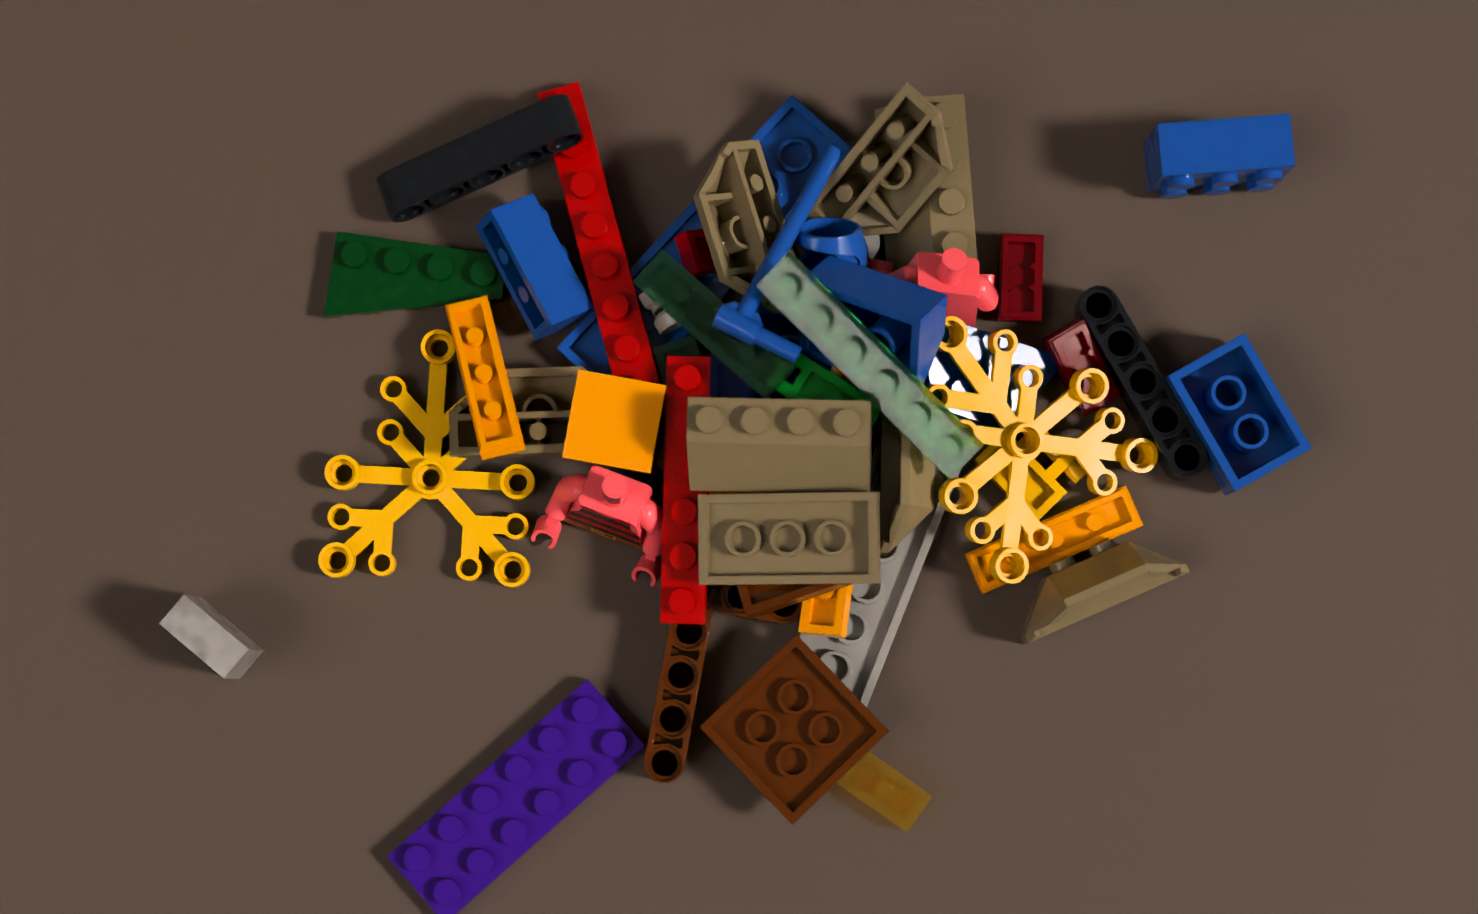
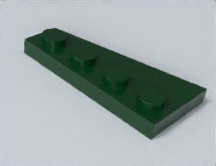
M337 231L323 316L326 319L346 315H370L396 310H421L427 307L445 306L485 295L488 296L489 303L504 301L506 284L489 253Z

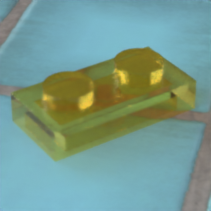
M867 752L836 782L907 833L933 797L870 752Z

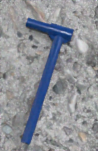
M833 145L826 146L739 304L736 302L722 304L712 323L713 327L751 346L756 344L794 364L803 347L763 328L764 324H762L756 310L842 156L840 149Z

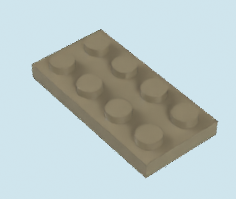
M879 492L698 495L699 585L881 583Z

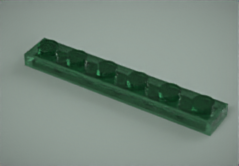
M791 252L785 254L756 285L949 480L984 446Z

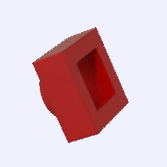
M703 229L687 230L674 237L687 278L717 274Z

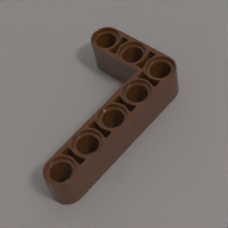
M710 585V592L707 596L706 624H700L702 635L696 643H682L677 636L679 624H670L645 755L646 772L656 782L670 783L675 781L684 770L713 612L748 618L744 609L735 608L729 603L728 593L735 585ZM802 602L797 603L795 612L788 617H781L773 611L753 618V620L775 624H790L800 617ZM679 662L689 664L694 671L692 683L685 688H677L669 680L671 667ZM669 706L681 708L686 716L684 727L677 732L666 730L661 723V714ZM668 750L676 755L678 766L674 773L661 775L655 771L653 758L658 751Z

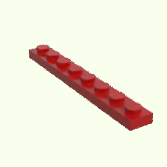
M574 82L537 93L539 101L553 95H567L584 136L577 145L554 155L612 375L662 384L582 88L579 82ZM666 398L664 401L663 411L666 410Z

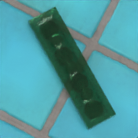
M663 248L634 279L633 283L762 398L769 399L796 369L792 362L756 344L751 346L713 327L714 318L721 305L725 303Z

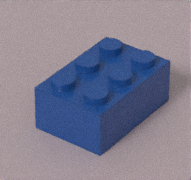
M1290 114L1160 123L1155 126L1143 143L1148 194L1161 193L1162 199L1181 198L1187 196V191L1203 189L1204 195L1207 196L1223 195L1230 192V187L1247 186V192L1269 191L1274 189L1273 184L1282 181L1283 177L1295 167Z
M1245 333L1165 378L1205 446L1208 454L1207 465L1225 496L1243 488L1312 449Z

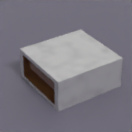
M184 594L159 623L224 679H240L264 651L202 597Z

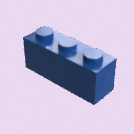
M534 193L490 209L475 226L535 341L577 324L594 308L588 288L584 283L580 282L570 263L567 249L560 244L550 225L547 211L539 205Z

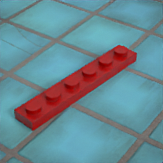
M667 356L660 623L706 624L707 585H699L698 495L709 494V491H690L686 439L688 397H712V357Z

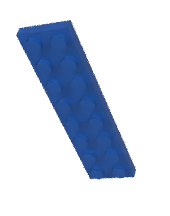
M793 95L784 102L750 139H759L784 220L788 217L826 146L833 145L842 152V156L833 172L852 150L848 144ZM694 200L630 268L638 298L643 291L667 277L676 275L683 286L681 292L685 300L691 301L698 312V315L688 323L670 333L660 335L654 325L655 316L651 310L644 308L639 299L657 369L667 360V356L672 355L732 290V288L719 281L717 274L687 278L674 237L687 230L703 229ZM593 308L557 347V350L574 366H583L587 371L612 375L596 312Z

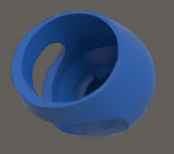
M837 217L808 219L794 241L795 244L806 248V251L798 260L803 277L829 255L866 268L869 264L868 246L861 227L857 222Z

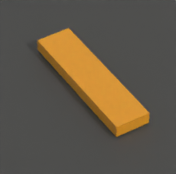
M480 296L445 305L481 459L486 460L526 450L488 296Z
M1125 485L1116 489L1110 495L1099 496L1041 521L1040 523L1048 526L1053 533L1052 544L1046 550L1038 551L1026 547L1022 539L1023 530L1020 531L1018 549L1028 558V575L1109 539L1143 526V523ZM1040 529L1033 533V542L1036 545L1043 538ZM1000 539L964 554L981 594L1007 584L996 580L989 569L990 558L999 549ZM1004 557L1000 563V569L1003 573L1010 568L1008 557Z

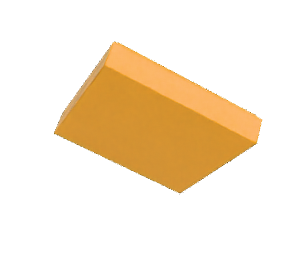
M578 369L562 458L651 474L667 386Z

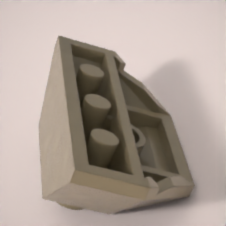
M908 82L905 83L831 174L809 216L812 219L837 217L855 221L860 225L864 236L899 233L953 170L941 112Z
M759 139L727 142L722 145L693 195L719 281L743 295L785 222ZM791 246L760 305L774 313L801 309V279L803 277L793 246Z
M583 366L506 369L526 450L488 460L562 458L578 369L587 370ZM465 397L449 412L450 457L481 459L467 397Z
M881 384L880 404L885 406V409L880 416V555H887L933 511L934 502H939L938 493L943 484V476L935 475V457H943V431H935V419L911 394Z
M1113 538L1089 548L1092 557L1076 563L1074 557L1071 556L1049 566L1052 574L1041 579L1020 634L1023 644L1031 643L1190 573L1187 564L1128 541L1116 546Z

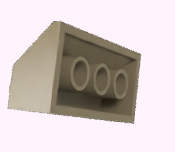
M964 94L924 96L941 112L953 170L899 233L884 234L885 259L895 264L893 272L908 265L915 254L922 251L943 254L949 248H958L965 252L967 257L977 259ZM885 107L874 110L875 120Z
M688 397L686 444L690 491L758 493L870 492L871 401Z

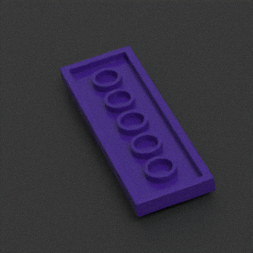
M587 679L387 857L436 914H457L646 745Z

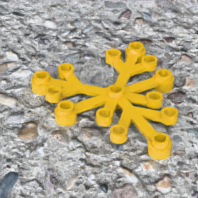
M946 316L945 327L948 328L950 337L946 343L941 341L938 351L949 354L976 393L950 390L943 384H930L922 392V403L927 409L932 411L953 408L991 413L1002 429L978 426L967 419H957L949 424L947 437L954 445L969 446L973 443L1000 447L963 478H950L946 480L939 489V502L950 513L965 514L970 512L977 504L978 489L1010 463L1006 498L983 517L976 516L969 519L965 525V535L971 542L986 544L993 539L995 531L1002 526L1000 547L992 554L989 561V569L996 580L1015 584L1022 581L1029 570L1027 556L1018 549L1021 529L1023 530V542L1029 549L1043 551L1053 541L1051 529L1040 523L1024 500L1029 461L1035 459L1040 452L1074 456L1088 476L1087 487L1090 492L1095 495L1107 496L1115 491L1117 477L1111 470L1106 469L1099 459L1120 462L1121 466L1129 472L1146 473L1156 465L1158 451L1155 444L1146 438H1129L1122 444L1101 442L1108 435L1120 432L1125 424L1123 413L1119 409L1112 407L1101 408L1095 415L1094 423L1077 438L1046 435L1045 433L1080 403L1095 404L1102 401L1109 390L1107 376L1096 368H1083L1076 371L1070 379L1069 389L1034 417L1037 391L1042 385L1043 374L1040 368L1035 365H1021L1015 369L1012 377L1015 387L1019 389L1015 415L1007 404L1012 355L1018 347V339L1015 333L1008 329L995 330L989 335L987 345L993 354L991 379H989L965 345L968 339V329L965 323L958 317ZM1001 335H1004L1008 340V346L1004 351L1000 350L997 344L998 338ZM1026 370H1029L1033 375V381L1029 386H1026L1023 382V374ZM1084 378L1090 383L1089 391L1086 394L1081 391V381ZM936 389L942 394V401L937 406L931 400V395ZM1108 413H1111L1114 417V424L1111 428L1105 425V417ZM962 424L965 425L968 431L967 437L963 441L957 437V429ZM1022 432L1025 436V444L1023 447L1018 448L1015 438L1018 433ZM1135 447L1139 455L1137 461L1133 463L1130 460V452ZM1103 474L1107 479V484L1103 490H1100L1097 480ZM956 487L960 492V498L953 504L949 499V493L951 489ZM979 522H982L985 526V533L981 538L975 535V527ZM1040 529L1043 538L1036 545L1033 542V533ZM1004 557H1008L1010 568L1003 573L1000 569V563Z
M442 329L432 330L423 337L421 342V352L430 363L427 412L408 393V386L400 377L389 376L382 381L380 386L383 398L390 403H394L425 437L424 456L405 436V429L402 424L394 419H387L378 426V438L385 445L391 446L410 468L364 466L347 455L334 456L327 462L324 471L325 479L330 486L340 491L352 490L359 483L408 487L382 510L352 509L346 504H336L331 507L328 512V522L333 528L340 531H346L352 527L362 528L344 544L333 542L323 547L318 557L319 567L323 573L330 577H346L355 568L356 556L374 541L373 553L368 560L369 569L375 575L389 576L394 572L397 565L396 558L392 554L394 523L422 498L428 500L438 499L463 527L461 557L456 563L458 576L466 581H475L481 577L484 569L483 563L479 559V549L481 547L495 563L494 574L501 584L510 588L522 586L527 582L531 573L528 560L517 552H508L493 534L506 535L512 540H521L527 536L530 530L527 518L519 513H512L507 517L475 515L452 488L503 491L510 499L520 501L527 499L533 494L536 488V478L529 468L521 464L511 465L502 473L456 471L455 469L467 458L450 457V450L442 456L443 439L449 434V412L466 395L445 413L448 364L455 359L456 351L452 335ZM437 342L447 343L448 351L444 356L438 357L433 354V346ZM398 382L401 384L402 391L399 396L389 397L387 395V387L390 383ZM395 425L399 429L398 437L392 441L386 440L384 438L385 428ZM343 466H349L352 469V477L346 482H341L337 476L338 470ZM429 471H437L440 477L439 482L435 486H427L424 482L425 474ZM517 475H522L527 480V485L522 491H514L511 487V481ZM346 509L349 513L348 522L344 525H337L334 520L336 512ZM513 519H521L524 523V529L518 535H513L508 530V524ZM341 552L346 557V564L341 569H335L332 566L331 559L333 555ZM380 555H386L390 560V566L385 571H378L375 567V560ZM467 560H474L478 566L477 572L472 576H466L462 572V565ZM511 562H517L521 566V574L514 579L507 577L505 573L506 566Z

